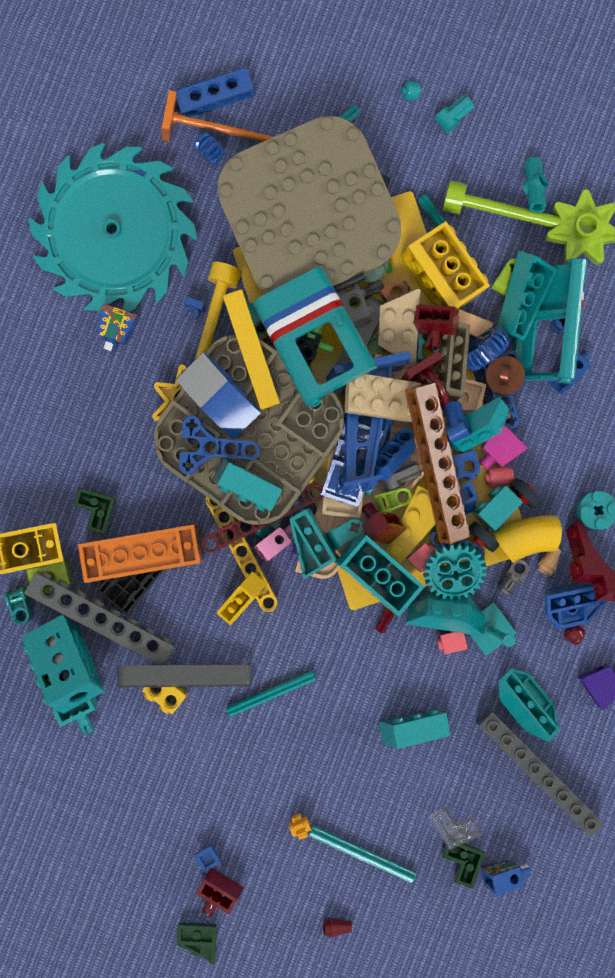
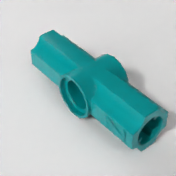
M530 157L526 159L524 165L526 180L522 183V186L528 196L529 210L532 213H541L545 211L547 206L545 189L548 188V181L543 174L542 160L539 157Z

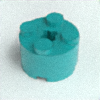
M603 491L588 492L580 496L576 501L575 517L577 521H581L584 524L585 528L603 530L615 522V499L610 494ZM594 507H598V514H594Z

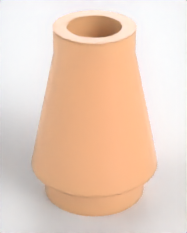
M557 549L554 552H547L538 563V571L548 576L556 573L561 550Z

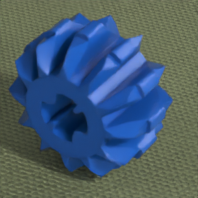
M202 132L195 138L193 147L206 161L216 165L223 159L222 157L225 155L224 148L209 133Z

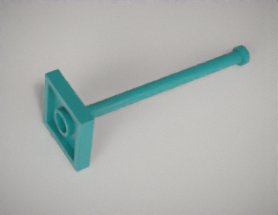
M494 602L490 603L481 610L486 618L484 635H470L485 656L502 644L512 647L516 643V638L514 637L516 631Z

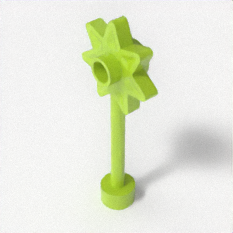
M452 180L449 182L442 211L459 215L461 207L465 206L551 227L553 229L547 233L545 239L549 242L565 244V264L568 263L569 259L578 258L583 253L595 265H600L604 261V245L615 243V227L608 223L615 212V203L596 207L590 191L587 189L582 191L575 206L556 202L552 208L555 215L542 212L532 213L526 208L465 194L467 184Z

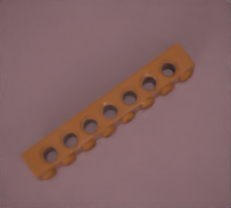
M426 383L405 389L439 542L452 544L470 537L469 525L466 522L465 507L461 500L460 486L457 482L456 468L451 455L452 449L449 446L443 410L439 402V392L435 383Z

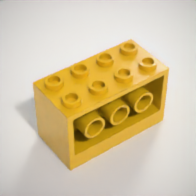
M446 221L410 244L400 256L433 306H455L456 310H459L490 287L488 278L480 272L476 260L469 256L465 244L459 241L455 229L448 225Z

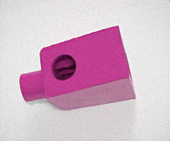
M504 425L502 434L485 442L480 448L486 455L479 463L486 470L494 463L498 467H503L524 452L527 447Z

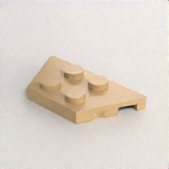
M416 289L380 306L378 345L393 354L410 351L411 360L409 363L416 365L418 332L413 321L416 305L420 304V289Z

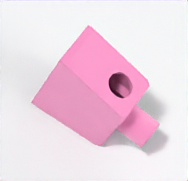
M291 524L283 530L279 527L253 548L264 563L292 543L290 540L293 537ZM276 538H279L281 540L280 544H277L275 542Z

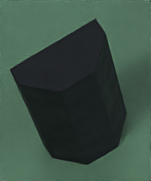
M165 569L106 579L97 592L125 615H128Z

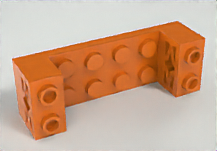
M195 524L78 544L84 583L203 562L198 528Z

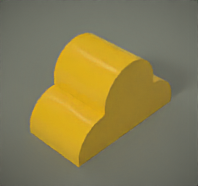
M56 523L0 534V575L64 561Z

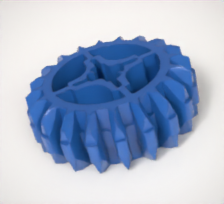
M500 326L489 328L469 343L467 368L470 371H476L485 367L506 350L510 339L504 329Z

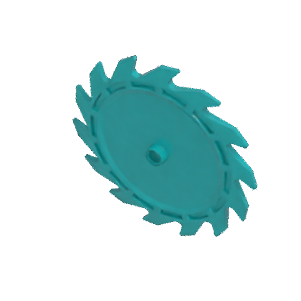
M101 143L88 150L76 170L71 169L70 156L67 155L58 166L54 193L50 194L45 184L41 182L37 199L45 222L40 225L29 218L31 234L48 250V256L40 257L33 255V258L42 270L65 278L63 285L53 287L54 291L65 297L92 295L93 299L84 308L85 311H101L102 303L111 305L122 298L125 302L122 310L131 312L137 309L150 288L155 290L156 303L168 292L171 266L176 265L182 276H185L189 261L181 237L187 234L195 241L198 239L195 224L178 208V203H193L194 201L184 188L161 180L162 174L174 171V168L161 161L134 163L133 159L142 151V147H124L104 160L101 158L105 144ZM133 170H142L146 172V174L140 175L136 172H133ZM112 225H116V226H117L116 232L113 233V234H110V233H109V228H110Z

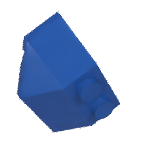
M574 583L549 588L545 592V615L555 629L569 628L588 623L607 601L596 600L592 583Z

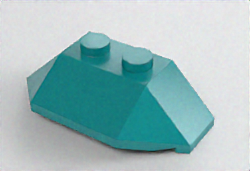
M498 397L465 415V419L471 427L472 435L454 443L448 437L451 449L461 452L470 451L502 434L509 412L507 404Z
M429 590L409 606L406 624L483 636L486 618L470 595H468V598L461 595L460 600L457 599V596H454L453 600H450L449 596H447L443 600L441 594L436 596L434 591L430 592Z
M510 668L498 680L500 701L524 731L550 742L561 729L560 724H558L554 703L530 673Z

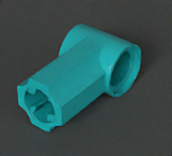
M463 95L450 107L442 109L434 119L446 133H449L459 124L463 117L474 109V106L469 97Z

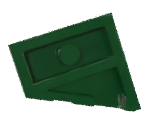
M179 922L177 945L183 949L190 950L197 957L205 958L211 965H215L217 924Z

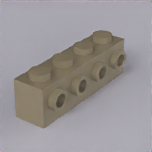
M461 322L458 323L456 335H440L442 346L439 352L443 358L438 365L437 374H439V379L447 391L449 402H457L464 395L470 325Z

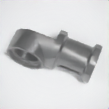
M523 560L512 563L506 573L507 576L500 585H497V588L511 597V592L516 585L520 584L529 571L528 564ZM517 563H522L525 567L524 572L521 574H517L514 570Z

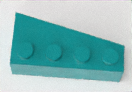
M518 251L497 327L500 326L508 335L524 341L558 269L535 255Z

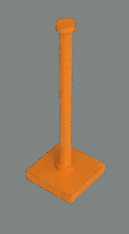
M171 90L168 92L161 128L163 141L170 142L172 126L176 122L261 142L275 137L179 115L178 112H175L177 92Z

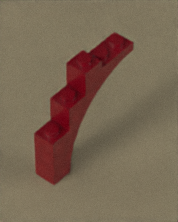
M576 521L566 529L573 556V561L568 564L573 582L592 583L597 601H615V572L604 562L594 548L584 524L581 521Z

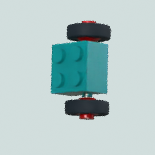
M518 478L514 479L509 485L511 490L507 486L495 487L488 493L489 498L486 501H481L474 508L476 512L473 515L485 527H482L477 522H473L469 526V532L475 537L473 540L478 545L484 546L491 552H494L499 547V543L492 533L522 503L535 509L542 502L535 493L536 490L530 484H526Z

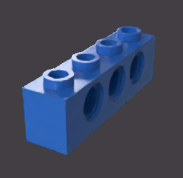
M247 67L243 69L236 68L231 73L225 75L218 74L213 79L207 81L200 80L195 85L189 87L182 86L175 91L177 92V102L181 114L187 117H193L255 96ZM234 83L237 85L233 89L228 88L229 84ZM213 89H217L219 91L215 95L210 94V91ZM195 95L201 96L197 101L192 100V97Z

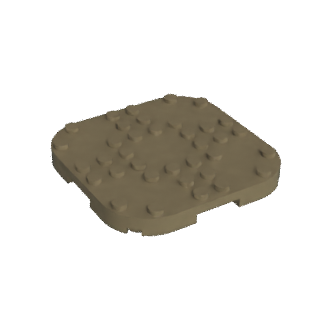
M324 116L311 120L237 153L228 160L218 179L220 205L246 260L250 273L256 285L264 294L317 267H323L332 285L335 286L361 272L365 274L382 266L392 257L399 245L401 222L398 212L364 135L348 120L335 116Z
M236 335L220 338L205 353L233 378L232 381L260 409ZM260 339L259 341L280 404L261 410V413L235 439H232L182 388L175 400L170 402L159 418L154 432L157 456L169 471L199 490L236 519L253 525L274 522L288 513L340 440L345 420L342 405L333 391L324 395L321 404L318 406H306L278 352ZM315 378L319 385L323 384ZM195 416L200 418L204 423V427L215 438L252 441L261 447V455L256 460L225 459L282 489L272 511L265 509L263 512L254 507V502L248 500L245 503L236 498V493L230 491L227 494L218 489L219 485L212 478L223 459L221 457H214L202 465L198 473L193 475L184 474L180 470V451L196 452L200 447L197 439L182 438L183 422L187 417ZM197 423L189 425L193 429L198 426ZM210 442L207 445L209 453L216 450L214 442ZM233 443L227 446L229 455L236 452V446ZM250 445L247 448L248 456L255 455L256 448L254 445ZM191 462L186 463V467L189 468V471L190 468H194V464H192Z

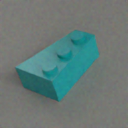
M439 709L427 710V713H413L406 717L379 721L382 743L396 749L450 736L446 712L439 711Z

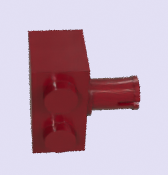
M416 305L413 323L418 333L428 334L426 348L432 350L434 347V350H438L441 334H457L460 317L455 306Z
M371 502L363 506L362 511L366 514L368 520L362 527L365 530L364 534L372 541L391 544L406 530V527L396 514L377 511Z
M211 868L196 892L198 896L206 900L205 905L202 907V912L205 914L209 908L207 916H212L218 907L227 914H230L244 887Z

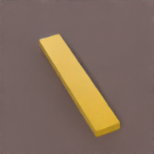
M240 289L223 295L260 409L264 410L280 404L243 290Z

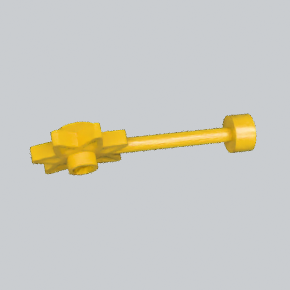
M212 262L208 280L216 284L195 359L203 351L206 352L212 345L224 302L223 295H226L227 288L236 289L238 287L242 270L235 266L222 262ZM185 365L178 367L176 378L186 369ZM175 380V384L160 382L154 384L155 390L165 401L153 413L152 417L154 420H159L170 402L175 400L182 390V386L177 380Z

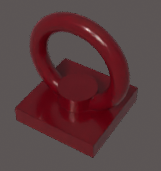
M437 351L408 369L400 380L412 382L417 380L421 384L428 383L427 379H429L432 383H435L441 398L439 400L440 406L444 410L446 404L449 403V397L442 382L432 371L443 358L440 352Z

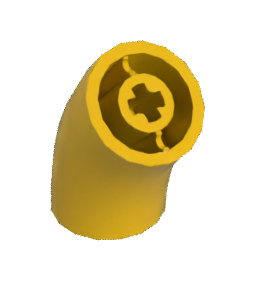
M541 515L512 522L492 534L512 563H515L535 553L556 551L561 542L562 526L556 515Z

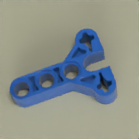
M189 416L183 422L182 438L197 439L200 443V447L196 452L180 451L179 468L184 474L193 475L198 473L200 467L214 457L256 460L261 455V447L255 442L215 438L204 427L203 421L198 417ZM197 423L198 426L194 429L189 427L190 424ZM210 442L216 444V450L212 453H209L207 450V445ZM233 443L236 446V452L229 455L227 446ZM250 445H254L256 448L254 456L247 455L246 450ZM191 462L192 464H194V468H190L189 471V468L186 467V463Z

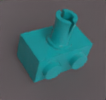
M96 697L64 714L53 708L52 712L60 727L76 720L82 734L86 735L87 732L90 733L94 730L87 714L94 711L99 703Z

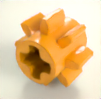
M301 813L292 816V822L288 823L293 837L298 836L299 840L308 837V831H311V826L307 816L302 817Z

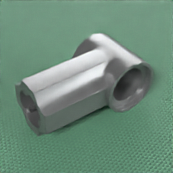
M410 461L403 464L388 480L382 482L386 491H390L403 485L402 483L421 476V472L416 461Z

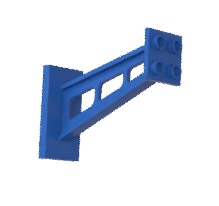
M410 351L373 358L378 368L367 374L391 378L392 372L402 370L411 360ZM353 363L333 366L326 377L327 382L354 367ZM345 413L344 483L335 490L336 494L342 493L343 496L355 493L354 491L361 489L362 492L368 491L377 486L378 482L383 479L382 474L374 476L384 418L371 417L368 440L358 443V418L361 415ZM366 447L363 474L356 476L357 449Z

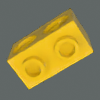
M144 687L142 690L145 693L144 697L151 702H157L160 705L159 708L166 714H173L188 695V692L181 687H161L160 692L153 691L152 687ZM168 695L176 697L177 701L175 704H170L167 701Z

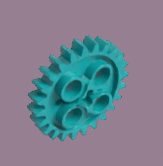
M457 541L456 545L452 543L447 547L442 543L441 550L435 547L436 553H429L430 559H425L426 565L423 566L425 572L423 576L426 579V586H429L430 592L434 591L436 596L441 594L443 600L447 596H449L450 600H453L454 596H457V599L460 600L461 595L468 598L469 592L475 594L474 588L481 589L479 583H485L483 576H487L485 570L487 566L484 563V556H481L480 550L476 551L474 545L469 548L467 542L461 546L460 541Z

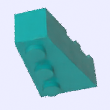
M225 458L222 459L212 478L219 485L218 489L227 494L230 491L236 493V498L245 503L248 500L254 502V507L263 512L265 509L272 511L282 492L280 487L229 462Z
M310 508L290 518L303 580L338 560L337 552Z

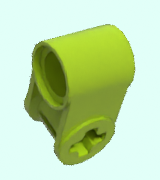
M516 259L508 261L491 287L506 296L512 276L511 267L515 265Z
M400 488L375 495L373 498L376 499L380 511L389 512L409 504L412 494L410 490ZM399 492H407L408 500L406 502L398 500L397 495ZM382 498H384L386 507L384 506Z

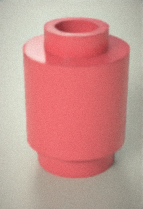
M507 466L488 469V473H485L486 485H490V488L509 486L514 480L513 469L507 468Z

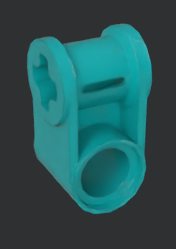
M354 518L327 532L326 535L335 550L351 542L360 532L362 533L364 530L362 527L363 522ZM352 522L360 524L359 532L356 533L355 530H350Z
M24 586L20 587L19 590L4 593L12 620L19 625L30 623L34 617L29 596L24 594L26 590ZM22 610L26 613V619L24 621H22L19 617V614Z

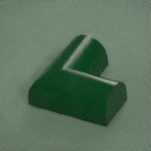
M78 487L73 506L92 511L86 530L106 535L116 498Z
M447 837L442 849V858L459 863L454 883L473 889L485 851Z

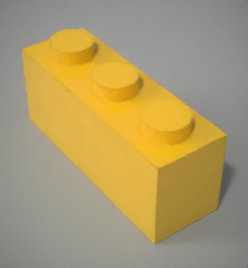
M251 572L216 613L231 626L267 584L254 572Z

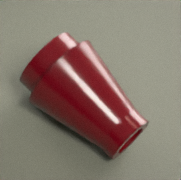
M330 917L324 919V936L331 938L352 933L351 920L346 921Z

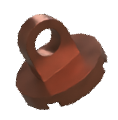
M500 356L494 359L488 365L486 371V381L489 387L501 395H509L516 392L523 385L525 379V370L522 364L516 358L510 356Z

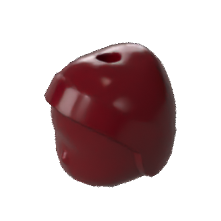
M580 625L564 630L565 640L573 645H578L585 637V630Z

